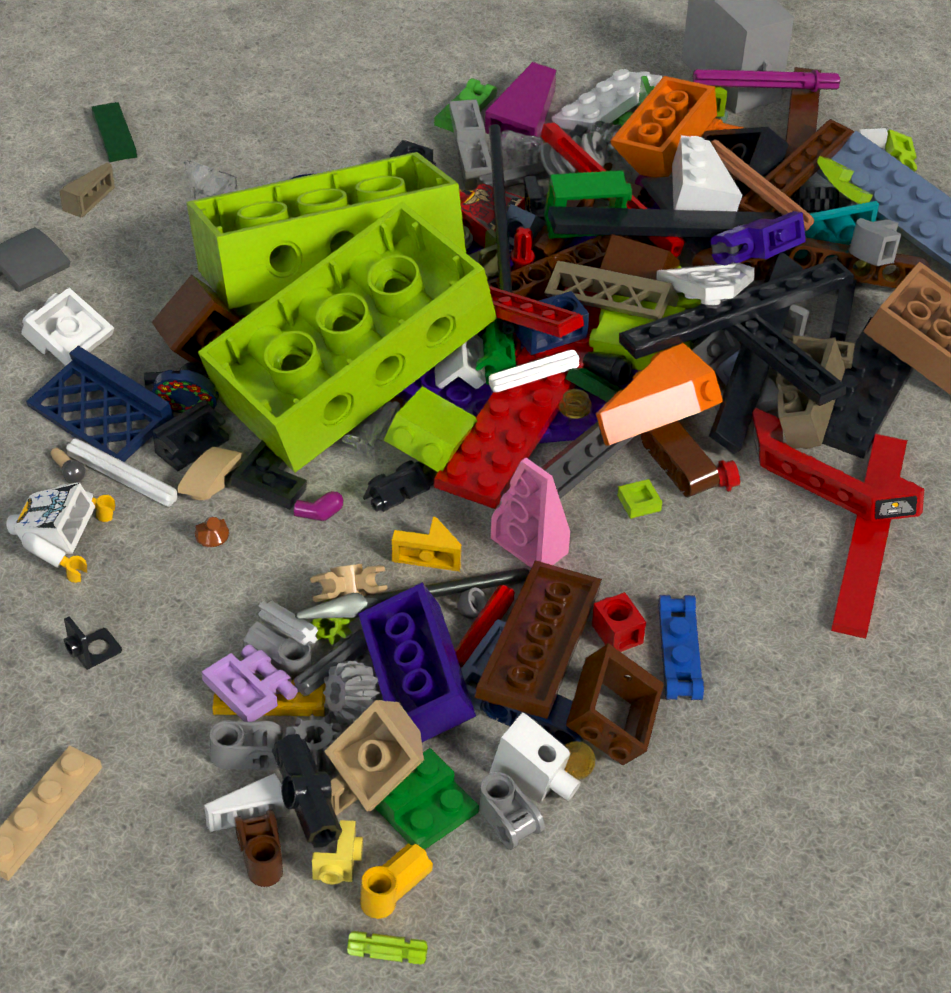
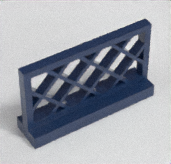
M79 345L69 353L72 361L26 401L28 407L75 438L123 462L153 436L152 431L174 418L169 402ZM73 374L81 378V384L64 386V382ZM99 390L104 392V398L87 401V392ZM81 393L80 402L64 404V395ZM58 396V405L43 406L41 404L47 397ZM124 405L126 407V413L109 415L110 406ZM103 408V416L86 418L88 409ZM81 411V419L64 420V413ZM147 420L150 422L144 429L132 430V421ZM126 422V431L109 433V424ZM103 425V434L94 436L86 434L87 427ZM126 440V446L117 454L109 449V442Z

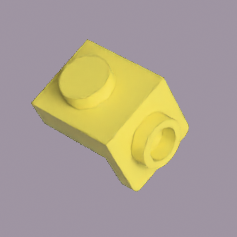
M340 820L342 832L337 842L336 853L314 852L312 854L313 880H321L326 884H339L342 881L352 882L354 861H362L363 837H356V821Z

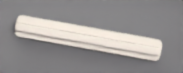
M77 438L73 439L66 446L68 456L167 507H170L178 499L177 489Z

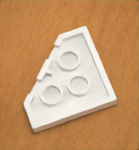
M732 263L726 266L716 264L657 270V280L672 283L674 290L677 293H685L684 297L701 299V303L705 305H718L722 299L734 298L754 281V268L741 263Z

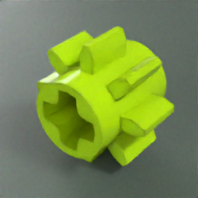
M356 618L313 619L310 623L318 629L316 633L317 640L329 638L330 644L334 645L339 642L340 636L346 638L352 634L348 626Z

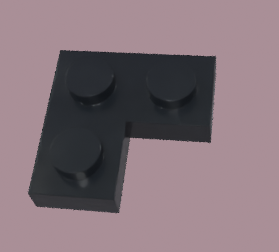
M262 440L232 474L231 486L290 510L306 491L307 480L283 471L287 465Z

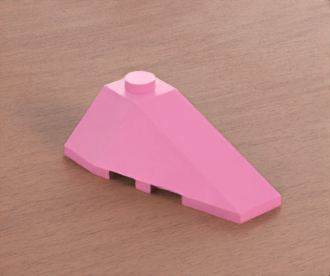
M524 458L510 481L511 486L500 499L502 502L500 507L494 511L491 517V539L530 568H532L535 560L554 565L569 553L570 529L552 475L529 459Z

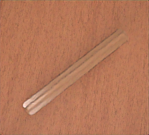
M711 141V144L730 173L781 214L785 215L793 211L803 212L805 231L809 230L810 226L814 224V218L719 141Z

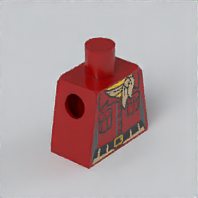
M480 184L470 195L460 190L459 194L463 225L469 228L473 240L485 248L486 231L493 229L496 232L493 186ZM505 191L506 211H508L511 204L525 210V198Z

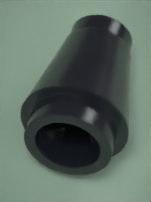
M587 352L582 362L584 363V368L616 386L618 384H626L632 373V363L624 355Z

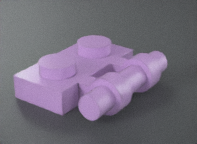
M247 645L242 649L241 656L244 658L242 661H239L230 653L202 671L203 682L244 722H254L277 707V696L274 693L282 694L287 700L293 699L298 693V689L291 683V677L285 671L277 670L271 664V658L264 651H257L252 645ZM254 673L261 674L265 679L260 681Z

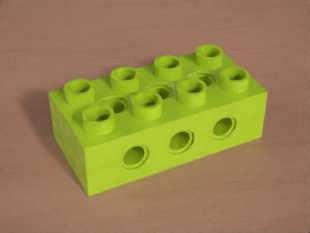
M418 152L186 202L198 271L228 309L235 308V312L240 315H249L401 202H404L466 253L459 185Z
M401 202L198 351V354L210 380L215 385V391L219 393V400L296 473L488 326L497 317L484 267L404 202Z

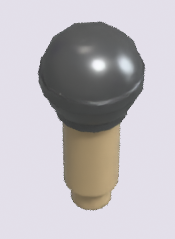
M58 448L52 449V459L62 469L64 479L71 483H78L83 480L86 473L84 465L79 461L71 460L64 451Z

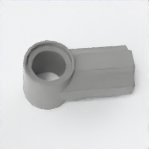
M256 622L248 629V633L243 640V647L252 645L257 651H264L271 658V664L277 670L285 671L292 680L312 665L309 643L303 645L265 622Z

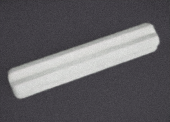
M567 350L493 373L489 376V385L493 392L498 393L568 371L572 368H577L580 359L575 350Z
M263 601L260 603L261 611L258 616L303 645H306L308 642L314 644L317 641L315 637L318 632L317 627L304 619H297L294 613L274 601L269 603Z

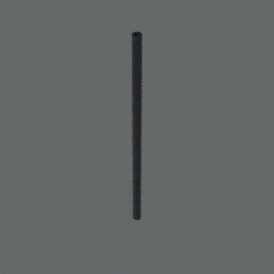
M493 124L489 127L499 289L512 293L501 128L499 125ZM501 319L502 332L507 335L513 334L515 332V323Z

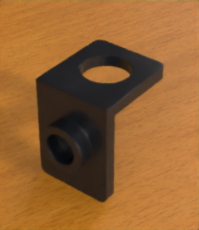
M70 616L64 618L67 637L64 638L65 647L71 657H77L86 670L122 652V647L107 628H102L85 637ZM104 640L108 642L109 649L102 654H92L89 652L88 646L93 641Z

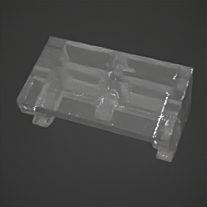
M395 401L393 403L387 402L379 408L381 410L380 413L375 411L358 425L352 435H345L342 442L346 444L339 449V455L372 466L387 444L383 440L396 413L400 410V403Z

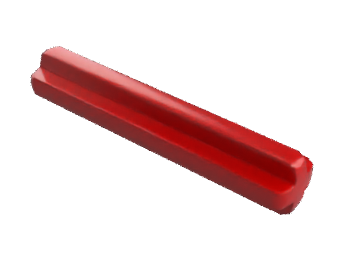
M505 585L497 587L455 648L460 668L464 666L497 619L501 620L514 601L515 592L512 588H508Z

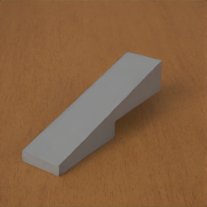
M477 99L449 101L465 190L476 189L477 178L480 175L492 173L491 158L485 141V127Z

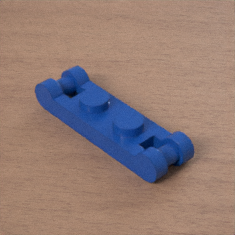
M659 595L658 610L665 699L677 700L678 696H691V700H703L704 682L701 673L695 595H684L683 599H671L670 595ZM671 613H683L684 617H671ZM678 680H689V682H678Z

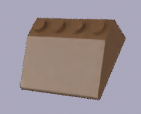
M919 262L879 307L863 332L951 395V283Z

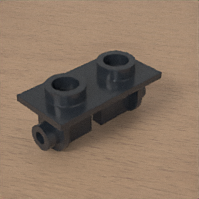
M410 460L400 465L396 472L391 475L380 474L368 482V488L363 499L366 500L372 497V508L376 512L379 510L385 512L404 502L405 499L400 490L403 489L407 497L411 499L430 490L434 480L430 473L423 472L422 469L425 464L420 461L414 463L413 460Z

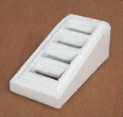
M271 774L205 804L206 824L209 831L235 827L234 817L241 816L242 819L266 815L267 810L271 809L274 810L276 818L288 816L289 809L285 807L282 799V784L276 774Z

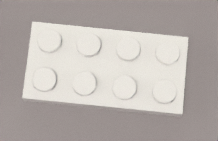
M627 69L617 70L613 73V76L596 84L594 89L580 95L578 100L564 106L562 111L552 117L553 123L555 122L562 129L574 130L578 124L588 127L587 132H599L638 104L641 76H647L650 86L655 87L662 79V75H653L646 71L636 73L629 72Z

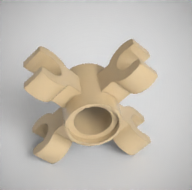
M362 564L330 568L331 572L317 574L310 578L311 583L319 582L323 588L321 594L313 596V601L315 602L332 600L349 593H359L367 596L385 592L388 589L387 585L379 586L375 582V575L385 571V567L381 565L369 566L363 569Z

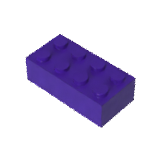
M423 582L358 614L383 700L400 703L420 730L422 742L476 717L441 607Z

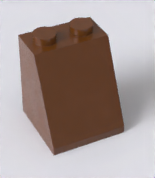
M191 274L154 318L152 324L174 353L189 362L203 364L198 351L230 329L242 318L233 309H228L220 297L208 285Z

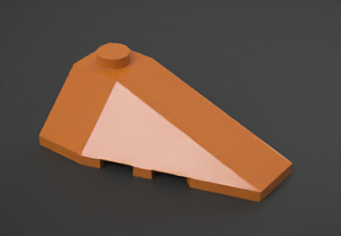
M684 343L657 352L650 359L651 363L644 370L638 371L632 377L634 380L624 390L618 391L596 413L605 446L697 414L722 403L723 399L715 371Z

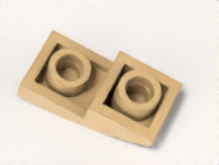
M211 447L188 469L178 485V493L191 495V498L195 500L210 499L211 496L225 488L224 476L242 464V453Z

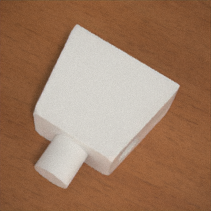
M522 713L501 737L489 774L493 772L507 774L513 779L523 794L541 803L548 793L553 790L569 801L581 784L578 779L564 770L570 757L569 750L525 713Z

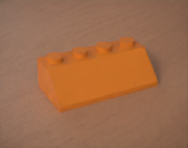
M664 76L611 139V145L640 175L669 177L672 173V163L681 135L700 137L717 116L715 87Z

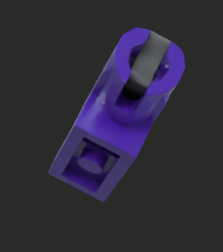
M793 211L774 220L757 219L715 235L711 238L714 261L717 264L726 266L732 263H740L749 258L768 259L806 242L803 212Z

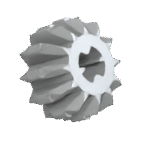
M357 661L338 663L337 666L330 667L329 676L324 678L326 685L325 691L322 692L326 698L324 708L329 709L330 719H335L338 723L351 725L376 701L379 694L376 688L378 678L373 677L372 667L365 666L364 663H357Z
M312 713L307 721L297 717L295 726L287 727L285 736L299 734L301 739L306 740L317 770H324L332 775L334 765L324 751L342 734L340 724H331L328 715L321 720H316Z

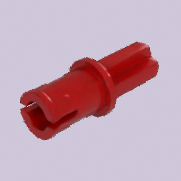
M519 227L516 229L514 249L510 253V259L513 262L512 271L527 266L534 260V252L531 250L532 231L529 228Z

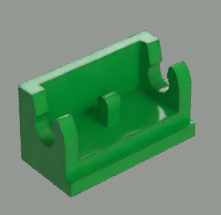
M500 318L495 319L486 326V332L480 337L483 339L484 356L476 362L475 367L478 371L485 366V379L488 385L491 374L516 367L513 334L507 335L502 332V320Z

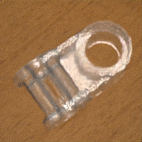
M511 130L501 132L503 167L516 168L525 166L526 162L528 165L542 162L541 146L543 141L540 138L515 133Z

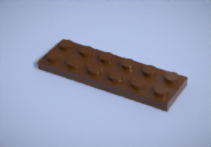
M535 560L478 682L475 698L547 719L600 591L602 579Z

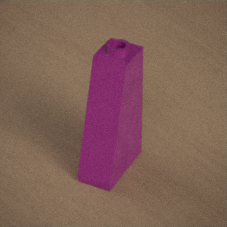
M532 62L485 111V133L489 134V127L497 124L501 128V139L534 150L555 93L556 69Z

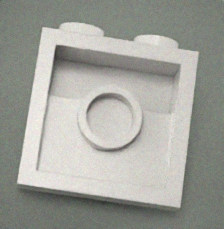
M67 288L61 294H53L46 301L45 306L38 311L35 309L30 311L22 321L24 325L21 334L43 354L50 351L64 365H67L72 361L69 353L79 345L88 352H91L113 334L114 327L72 289Z

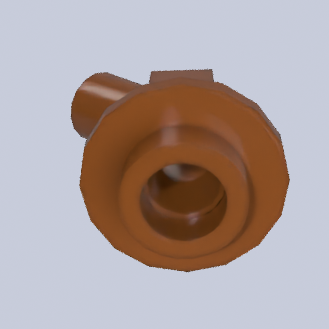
M208 517L205 522L195 527V539L202 546L217 547L225 543L229 537V529L224 519L219 520L217 517Z

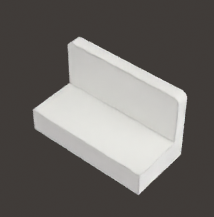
M474 335L435 365V385L442 389L458 376L475 389L485 384V366L478 371L475 367L476 362L484 356L483 339Z

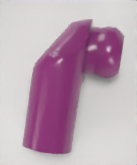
M330 491L315 502L297 500L294 506V516L326 521L340 511L344 502L343 497L339 492Z

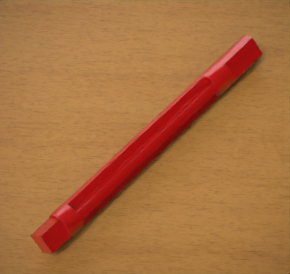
M555 122L543 124L540 137L564 157L579 173L606 171ZM633 195L631 201H627L626 204L627 208L647 209ZM647 236L657 247L670 251L676 258L681 254L685 243L679 237Z

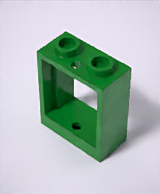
M623 170L551 174L544 212L548 237L597 236L554 234L548 218L549 206L566 207L567 200L610 198L608 207L595 208H627V201L632 199V188L630 183H626Z

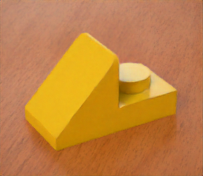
M433 516L429 535L394 530L392 537V562L460 572L462 544L437 517Z

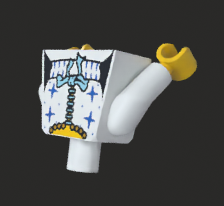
M80 482L62 484L56 488L30 495L21 513L8 517L7 529L11 535H18L23 547L29 552L57 568L59 565L66 568V577L69 581L81 582V574L77 569L87 573L86 560L82 556L68 558L65 555L73 554L94 508L96 509L95 516L99 521L108 522L113 519L115 500L110 495H101L98 498H94L93 493L85 491Z

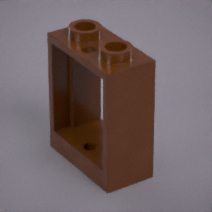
M608 643L585 658L566 726L606 753L613 760L621 765H625L647 752L664 683ZM602 684L631 704L624 730L595 710Z

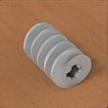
M594 132L593 139L589 133L583 134L582 139L579 136H573L572 139L601 166L604 165L606 145L600 133ZM548 143L542 144L541 159L549 175L575 172L576 169Z

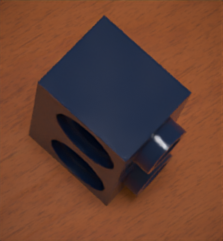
M569 291L540 300V302L583 315V327L559 338L515 324V335L529 354L533 355L587 338L589 313L573 292Z

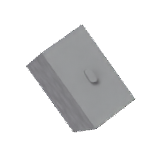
M688 0L682 61L693 72L697 69L786 72L794 17L775 0ZM722 87L727 90L726 105L735 114L781 100L783 90L782 88Z

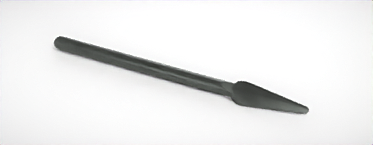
M518 568L425 586L433 597L437 598L463 593L472 588L486 589L524 582L530 570L528 568ZM410 588L367 596L359 593H349L295 613V617L297 619L358 618L359 613Z

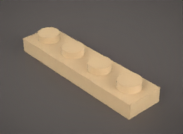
M69 745L0 826L1 878L7 881L10 880L102 769L101 760Z

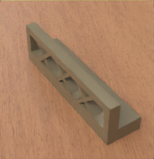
M559 260L545 290V295L548 298L572 291L582 305L653 320L661 319L667 305L676 307L679 301V296L674 290L672 283ZM559 282L562 286L570 287L565 291L557 290ZM584 291L594 292L598 294L593 297L586 296ZM614 294L629 297V299L619 303L614 302L611 296ZM640 301L657 303L655 310L643 308Z

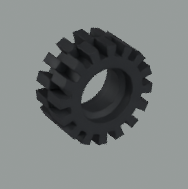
M800 187L789 197L806 212H821L839 208V190L836 187Z

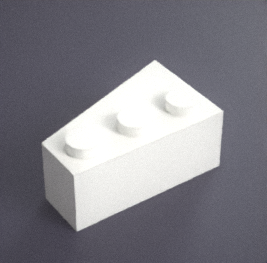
M681 135L672 163L674 210L737 212L742 194L711 142L699 136L688 137Z

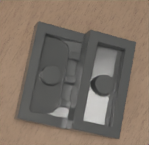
M36 227L0 243V276L5 275L18 292L70 267L71 261L46 234Z

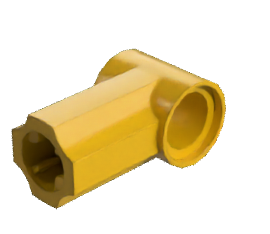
M407 844L382 866H375L366 870L361 880L360 898L361 909L365 915L381 919L392 914L396 902L432 871L433 863L428 858L426 851L417 844Z

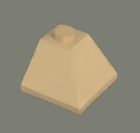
M376 700L324 751L366 811H372L424 761L420 730L400 703Z

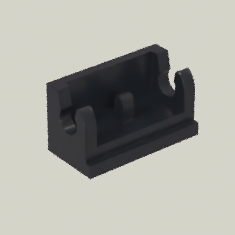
M203 400L152 431L155 453L178 472L195 462L211 447H219L229 441V435L224 429L219 427L225 424L226 421L217 411L209 406L206 400Z

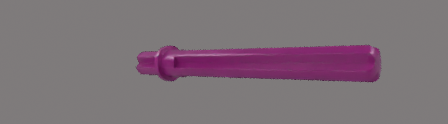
M697 69L694 70L692 77L693 82L714 87L810 89L811 92H816L818 89L837 90L841 82L839 74L819 73L818 70H812V72Z

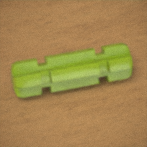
M352 931L348 937L347 951L352 956L364 957V954L368 953L370 958L402 962L403 958H406L408 963L421 965L426 961L428 944L427 941L411 938L410 942H405V937L375 933L372 934V937H367V932Z

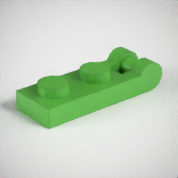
M471 78L467 82L466 88L452 101L477 99L481 112L496 97L497 87L490 84L482 85L479 80ZM448 104L434 117V125L454 132Z

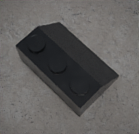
M769 127L704 131L702 136L704 140L710 142L713 140L719 141L763 177L768 175L784 160L789 146L786 141ZM729 172L734 182H742Z

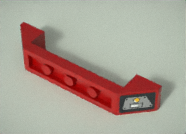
M758 408L753 410V437L760 466L870 522L918 517L923 513L924 488L914 482L894 475L881 490H878L868 483H864L839 469H835L817 460L813 456L790 447L783 442V429L779 418Z

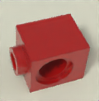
M626 592L613 597H606L594 603L592 627L605 645L609 643L622 652L643 644L646 621Z

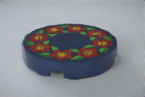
M166 370L157 375L152 389L154 394L169 402L171 410L176 413H183L203 400H206L209 406L214 409L219 397V393L214 390L215 385L211 380L190 370H181L180 374H172V370Z

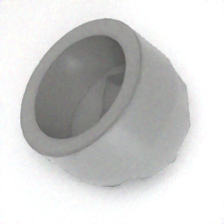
M472 588L460 595L457 601V608L460 614L466 618H475L482 611L488 600L481 589Z

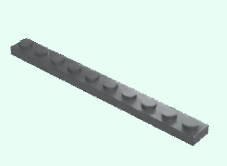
M726 329L704 335L689 346L713 370H716L722 362L741 347L738 339ZM597 421L541 468L552 475L559 498L561 499L635 436L605 446Z

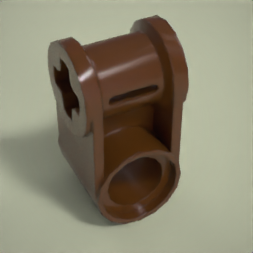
M267 810L266 815L242 819L241 816L234 817L240 852L243 853L250 881L260 887H269L276 884L283 875V864L274 810Z

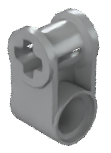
M225 720L216 723L211 728L209 733L210 758L212 763L218 768L254 769L257 771L275 770L278 768L272 749L275 742L282 739L283 730L277 723L272 721L238 722ZM264 732H267V738L263 737ZM263 755H267L265 761L263 760Z
M493 772L483 778L480 786L479 811L509 850L516 848L518 841L532 833L540 834L545 830L544 819L540 811L527 799L510 776L502 772Z

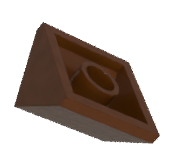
M612 234L600 269L657 280V270L676 269L680 266V260L668 250Z

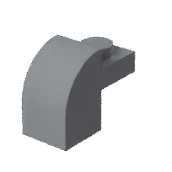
M863 218L858 219L849 252L856 258L875 266L894 263L901 234L896 232L898 223L890 219L875 222Z

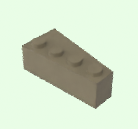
M836 338L794 343L842 381L845 366ZM777 372L776 384L779 392L777 394L778 417L788 445L794 449H810L821 446L835 400L818 406Z

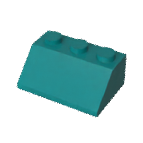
M873 201L811 213L810 215L814 218V224L810 226L809 230L805 231V237L850 245L856 221L863 218L875 222L879 203ZM805 249L798 250L793 257L796 259L805 258L808 251ZM828 255L826 258L836 257L837 255Z

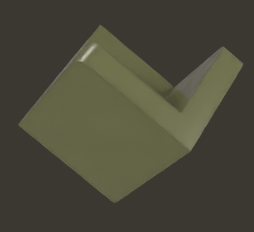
M493 229L486 231L485 249L469 255L484 267L487 280L499 276L496 232Z

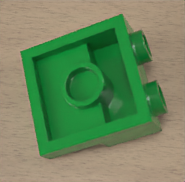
M431 748L423 752L424 761L375 807L410 845L417 844L424 850L479 813V805L454 781V771Z

